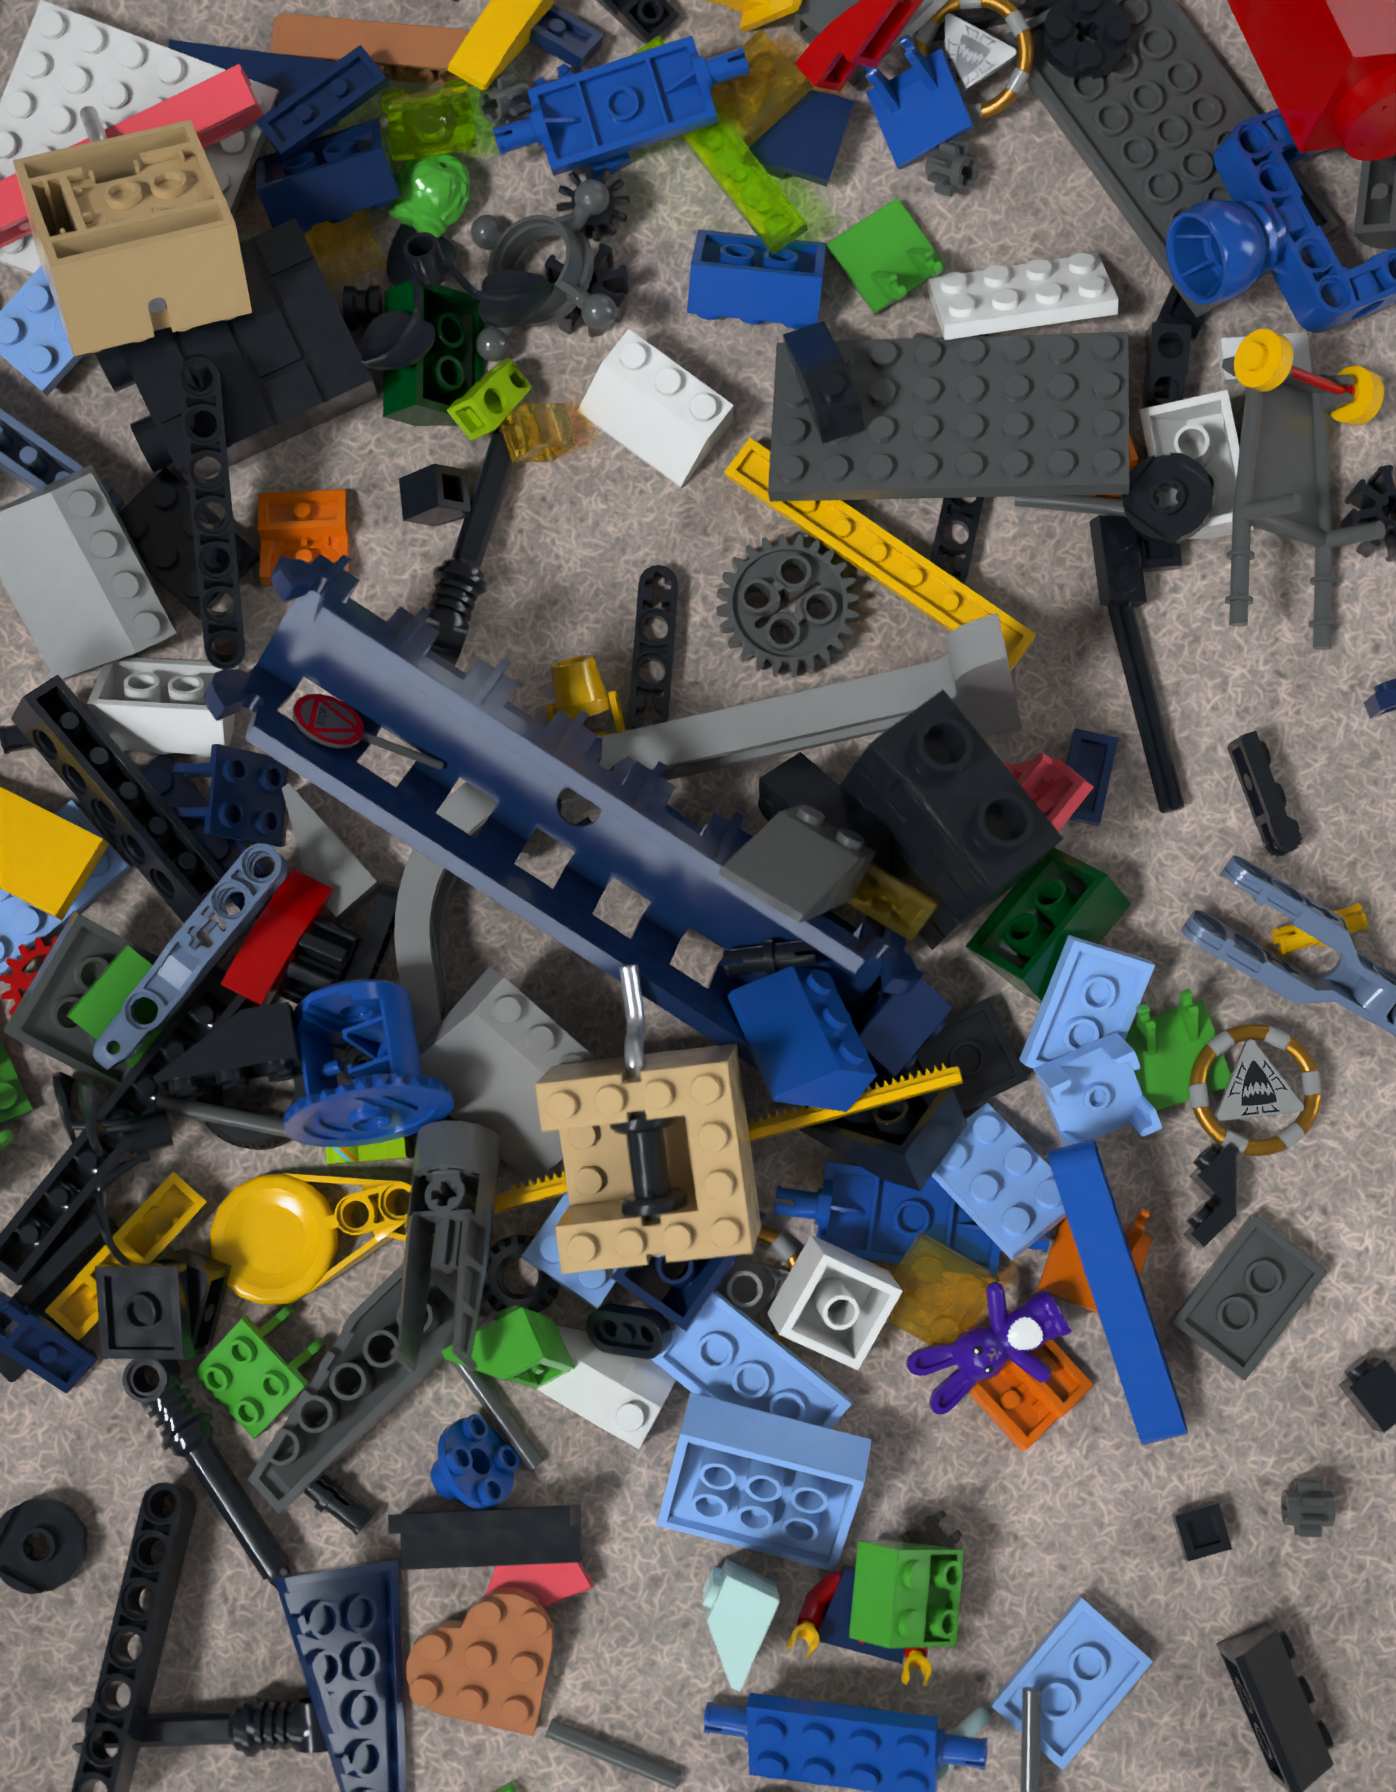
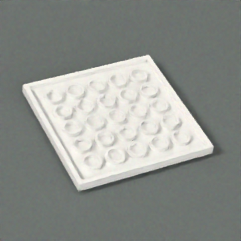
M40 0L0 100V181L16 173L13 163L15 159L68 148L87 139L88 136L80 118V111L85 106H92L97 110L105 130L225 71V69ZM249 79L252 84L250 87L264 115L275 107L279 90ZM257 124L204 149L233 217L265 139ZM32 233L1 248L0 263L33 275L42 264Z

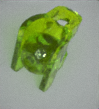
M461 78L447 80L441 88L412 93L405 92L403 88L382 91L381 105L383 112L387 114L390 149L394 160L402 161L464 151L477 146L474 116L467 81Z

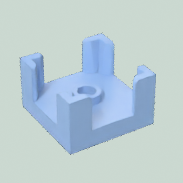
M1117 1032L1034 1068L1063 1146L1093 1138L1095 1140L1128 1124L1140 1136H1146L1162 1129L1155 1108L1142 1095L1134 1070L1141 1069L1136 1053Z

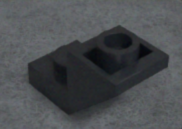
M1230 1143L1225 1147L1219 1146L1218 1148L1211 1144L1193 1161L1197 1169L1189 1177L1215 1202L1212 1206L1207 1202L1203 1203L1186 1220L1191 1226L1183 1235L1195 1247H1205L1237 1215L1236 1149Z

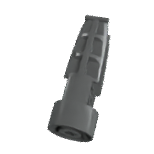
M445 1120L422 1126L417 1133L405 1225L407 1232L405 1253L401 1264L402 1291L401 1303L398 1309V1318L400 1320L398 1348L395 1347L391 1350V1355L409 1372H414L417 1368L432 1269L442 1270L444 1273H454V1270L458 1269L452 1352L469 1370L473 1371L477 1368V1363L471 1357L476 1330L480 1322L479 1311L483 1287L488 1275L486 1268L490 1239L493 1237L502 1148L500 1135L492 1129L479 1124Z

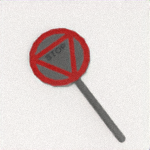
M307 694L298 698L292 708L293 720L298 728L310 739L322 745L333 748H350L362 740L440 770L445 767L444 762L364 732L363 722L357 712L346 703L334 697L323 694Z

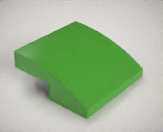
M125 945L66 1016L97 1040L103 1030L122 1009L126 998L153 965L129 945ZM150 998L142 999L136 1006L135 1014L140 1023L144 1025L150 1024L158 1015L157 1004ZM167 1024L160 1030L154 1031L134 1057L125 1061V1063L133 1068ZM118 1042L113 1045L115 1053H118L120 1050Z

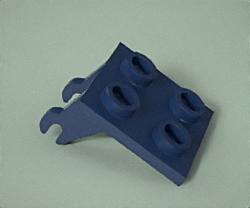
M212 744L210 762L174 763L173 774L185 773L184 776L211 777L209 807H171L174 813L181 818L180 820L205 821L204 834L255 844H268L271 847H282L285 799L282 788L287 784V766L269 755L220 744Z

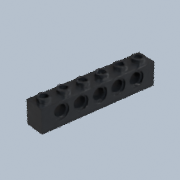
M57 674L23 696L11 720L179 919L185 923L225 875V872Z

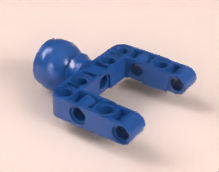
M1279 108L1240 122L1217 146L1214 152L1213 160L1215 167L1233 201L1207 199L1196 203L1173 219L1166 239L1167 261L1173 279L1183 294L1195 303L1206 305L1222 304L1233 300L1249 290L1259 276H1263L1271 271L1297 322L1305 330L1313 333L1325 332L1396 304V248L1373 255L1364 264L1348 270L1346 266H1341L1320 225L1316 226L1301 198L1303 193L1288 166L1292 162L1306 159L1326 150L1299 153Z

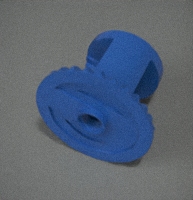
M380 979L344 981L311 992L295 1007L294 1015L306 1096L299 1097L296 1103L290 1105L284 1115V1130L290 1139L302 1144L319 1147L369 1145L415 1134L422 1126L442 1121L451 1113L454 1101L449 1087L437 1078L429 1079L422 1073L410 994L404 987L397 983ZM350 1043L373 1059V1061L361 1065L348 1064V1074L357 1078L349 1080L350 1085L340 1083L338 1086L336 1074L344 1072L345 1067L341 1059L334 1060L332 1044Z

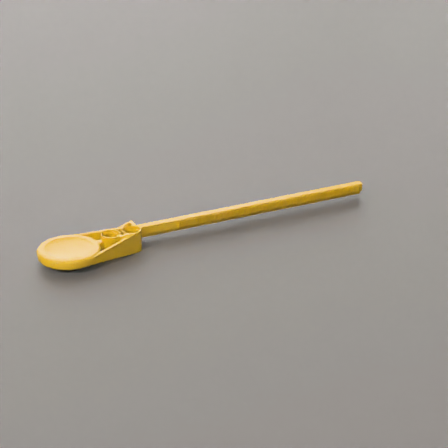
M942 1063V1071H939L935 1066L934 1073H930L926 1068V1074L922 1076L918 1071L917 1078H914L909 1073V1080H905L901 1075L899 1083L893 1078L892 1085H888L885 1080L884 1087H880L876 1082L874 1090L868 1085L867 1092H863L847 1112L810 1106L805 1108L801 1105L799 1111L793 1106L792 1113H789L784 1108V1115H780L776 1110L774 1118L768 1113L767 1120H764L759 1115V1122H756L751 1117V1123L748 1125L750 1143L962 1084L963 1081L959 1068L956 1066L947 1069ZM562 1170L561 1177L554 1172L553 1180L549 1175H546L545 1182L540 1177H537V1184L529 1179L528 1187L524 1182H521L520 1189L516 1184H513L512 1191L496 1195L495 1214L568 1194L565 1171ZM288 1173L258 1175L236 1186L218 1206L210 1229L211 1258L232 1266L227 1286L239 1297L261 1305L291 1304L315 1292L393 1238L406 1241L407 1232L405 1225L407 1213L402 1216L397 1212L395 1200L399 1193L404 1190L410 1193L411 1183ZM310 1182L363 1186V1191L343 1197L338 1202L334 1214L328 1199ZM363 1202L369 1210V1217L367 1222L358 1228L352 1220V1212L358 1204ZM338 1229L350 1235H375L374 1238L332 1268L339 1249Z

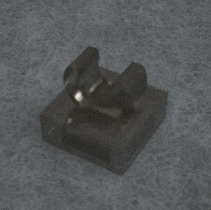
M939 1511L910 1524L897 1537L901 1542L957 1548L955 1544L961 1539L962 1533L956 1530L946 1535L939 1526L946 1513Z

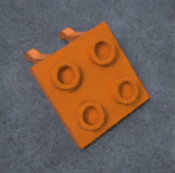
M1143 1208L1138 1210L1135 1218L1127 1228L1123 1227L1139 1277L1153 1237L1143 1233L1145 1230L1144 1222L1150 1215V1211ZM1065 1217L1059 1223L1037 1290L1046 1289L1052 1296L1098 1313L1068 1219Z

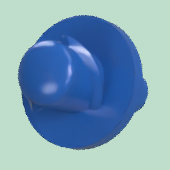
M472 1414L453 1422L442 1432L438 1442V1460L434 1462L431 1468V1481L435 1490L443 1498L448 1500L457 1499L458 1502L474 1509L488 1510L503 1503L509 1497L514 1484V1471L519 1467V1458L516 1451L504 1443L500 1435L486 1423L483 1417Z

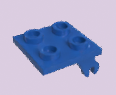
M908 35L900 38L899 43L905 48L904 55L913 66L910 69L888 80L877 66L873 68L862 65L868 71V74H866L867 79L874 86L866 94L898 169H902L930 153L933 149L939 147L941 141L948 143L975 127L944 51L940 48L925 57Z

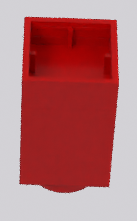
M1227 0L1299 153L1344 147L1350 157L1360 161H1376L1396 155V0Z

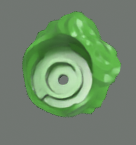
M429 150L412 156L399 171L400 197L394 198V201L389 205L388 211L400 223L414 227L418 233L427 232L439 238L445 233L449 225L456 222L465 213L466 206L471 200V179L468 168L458 158L451 156L446 151Z

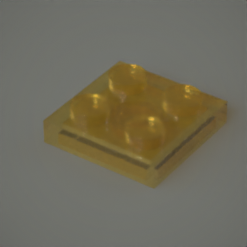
M761 29L742 46L750 75H743L713 85L714 90L710 91L715 111L748 147L754 144L813 88L807 77Z
M919 1232L892 1275L903 1292L887 1321L931 1346L954 1342L962 1332L973 1326L987 1304V1286L992 1282L1000 1283L999 1276Z

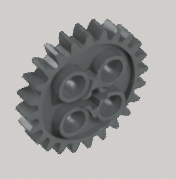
M782 533L778 539V546L772 547L769 540L763 537L762 551L757 552L753 547L747 545L745 553L748 560L746 562L737 557L732 559V566L737 574L724 572L722 575V580L730 588L718 589L717 598L728 603L718 606L716 613L717 616L729 619L720 625V632H734V635L728 641V647L733 649L742 645L744 648L740 655V660L744 662L755 656L757 658L756 671L758 672L766 663L772 664L774 677L778 676L782 666H788L789 673L794 678L796 677L798 665L803 664L806 670L812 674L814 673L815 659H818L826 666L830 664L829 649L835 653L842 654L844 646L838 639L839 637L844 639H852L854 631L845 623H855L858 621L859 613L848 608L859 604V595L847 593L855 587L856 580L855 578L842 579L841 576L846 572L848 564L846 562L835 566L832 564L835 556L834 549L827 551L823 556L818 553L820 540L816 539L809 548L803 547V536L799 534L794 545H788L786 537ZM788 568H797L804 573L805 579L800 583L790 584L782 578L781 573ZM812 584H820L821 587L818 590L811 591L796 601L795 612H791L788 608L778 612L781 599L784 598L785 601L790 603L801 596ZM761 592L768 597L769 603L763 608L755 609L746 603L745 598L750 593ZM822 603L829 608L831 614L824 619H814L808 614L806 609L810 604ZM778 612L762 628L755 627L756 622L767 619ZM786 627L793 632L795 637L790 643L779 644L771 638L770 633L775 628Z

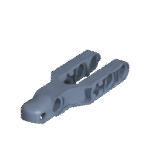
M258 843L251 845L240 855L169 941L152 968L126 998L122 1009L99 1035L93 1048V1057L96 1062L109 1070L133 1058L152 1033L160 1030L167 1024L212 968L221 962L267 906L289 874L287 861L275 848L268 844ZM266 857L274 858L275 869L272 874L265 878H257L255 874L257 862ZM234 893H243L245 897L243 909L237 914L229 915L226 910V901ZM214 914L227 924V929H222L219 922L211 919ZM203 930L210 933L209 937L214 941L210 948L202 946L203 942L198 937ZM150 998L157 1004L158 1015L152 1023L144 1025L136 1018L135 1009L142 999ZM116 1042L120 1044L118 1053H115L113 1050V1045Z
M1233 855L1220 873V876L1224 875L1233 884L1251 894L1255 903L1260 906L1266 903L1291 918L1294 926L1338 951L1340 957L1337 964L1326 973L1310 975L1200 910H1194L1182 926L1183 934L1202 949L1295 1004L1337 1002L1363 1019L1378 1025L1396 1036V975L1356 951L1343 917L1246 859Z

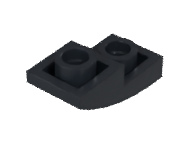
M596 0L630 33L646 45H649L679 16L666 0Z

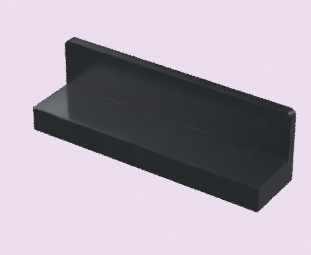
M94 1213L12 1296L23 1308L25 1306L29 1307L63 1331L65 1329L50 1317L45 1310L106 1245L99 1229L97 1213ZM108 1217L110 1233L113 1236L120 1228ZM0 1312V1327L4 1330L13 1319ZM0 1351V1373L9 1382H15L27 1368Z
M581 1505L410 1512L388 1515L389 1534H400L401 1567L404 1570L577 1563L583 1558Z

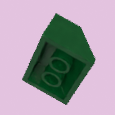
M410 280L384 292V313L401 310L407 312L410 316L412 315L414 300L413 287ZM440 284L435 287H425L422 285L423 314L420 320L429 322L434 326L436 332L435 341L430 351L418 362L401 369L383 370V417L413 426H458L447 412V409L457 399L463 397L484 376L485 359L479 355L476 349L477 336L485 329V322L481 320L477 311L480 301L474 300L467 293Z
M1054 847L1015 884L965 947L1017 990L1041 1004L1068 935L1100 944L1130 907L1131 903L1107 874Z

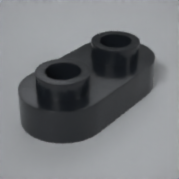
M609 1303L591 1313L586 1322L587 1334L593 1345L600 1351L608 1354L653 1359L668 1349L672 1342V1330L667 1319L658 1311L649 1308Z

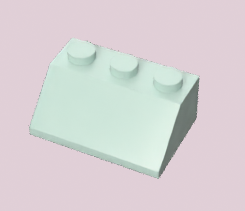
M726 1558L721 1569L713 1565L702 1590L704 1592L702 1605L707 1607V1623L732 1689L740 1692L780 1602L776 1581Z

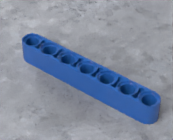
M1093 1138L1048 1151V1158L1053 1177L1141 1444L1147 1445L1186 1435L1188 1430L1184 1413L1096 1142Z

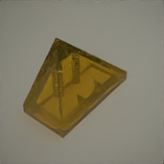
M872 862L853 900L847 902L911 942L937 907L936 901Z

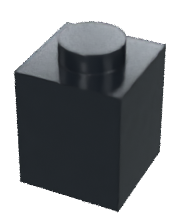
M434 463L399 478L403 521L439 526L471 513L467 470Z
M1364 1356L1344 1371L1348 1378L1338 1386L1373 1430L1385 1433L1396 1424V1372L1385 1359L1373 1357L1369 1360L1367 1356Z

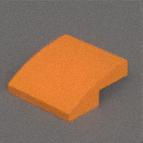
M346 489L258 494L259 578L262 587L273 586L270 577L281 555L288 559H301L308 563H312L320 554L333 563L343 554L350 558ZM349 563V565H348L347 568H346V571L349 572V573H350V563Z
M1053 1340L1047 1341L1042 1346L1029 1351L1051 1369V1378L1047 1382L1035 1380L1011 1360H1008L998 1375L988 1380L976 1382L967 1392L1021 1452L1028 1450L1058 1418L1065 1416L1094 1386Z

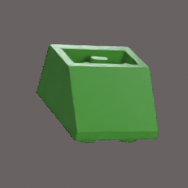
M511 1306L498 1312L493 1317L495 1322L482 1329L477 1327L471 1357L477 1363V1368L475 1369L477 1371L536 1390L575 1369L553 1318L524 1307ZM453 1344L441 1350L444 1359L465 1366L453 1354Z
M858 1541L849 1638L886 1648L956 1646L964 1550L898 1541Z

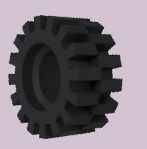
M511 1235L510 1237L500 1239L495 1242L496 1244L492 1248H489L486 1268L488 1275L487 1281L484 1283L482 1295L497 1312L511 1306H519L520 1308L524 1307L540 1313L551 1305L560 1291V1284L539 1270L538 1282L529 1293L515 1294L505 1286L503 1281L505 1267L510 1261L522 1257L534 1239L532 1236Z

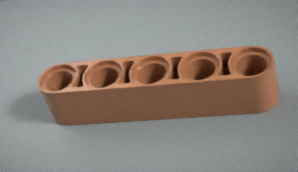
M280 14L274 17L269 53L337 62L361 45L387 80L462 87L473 86L448 71V64L467 36L468 30L298 14Z

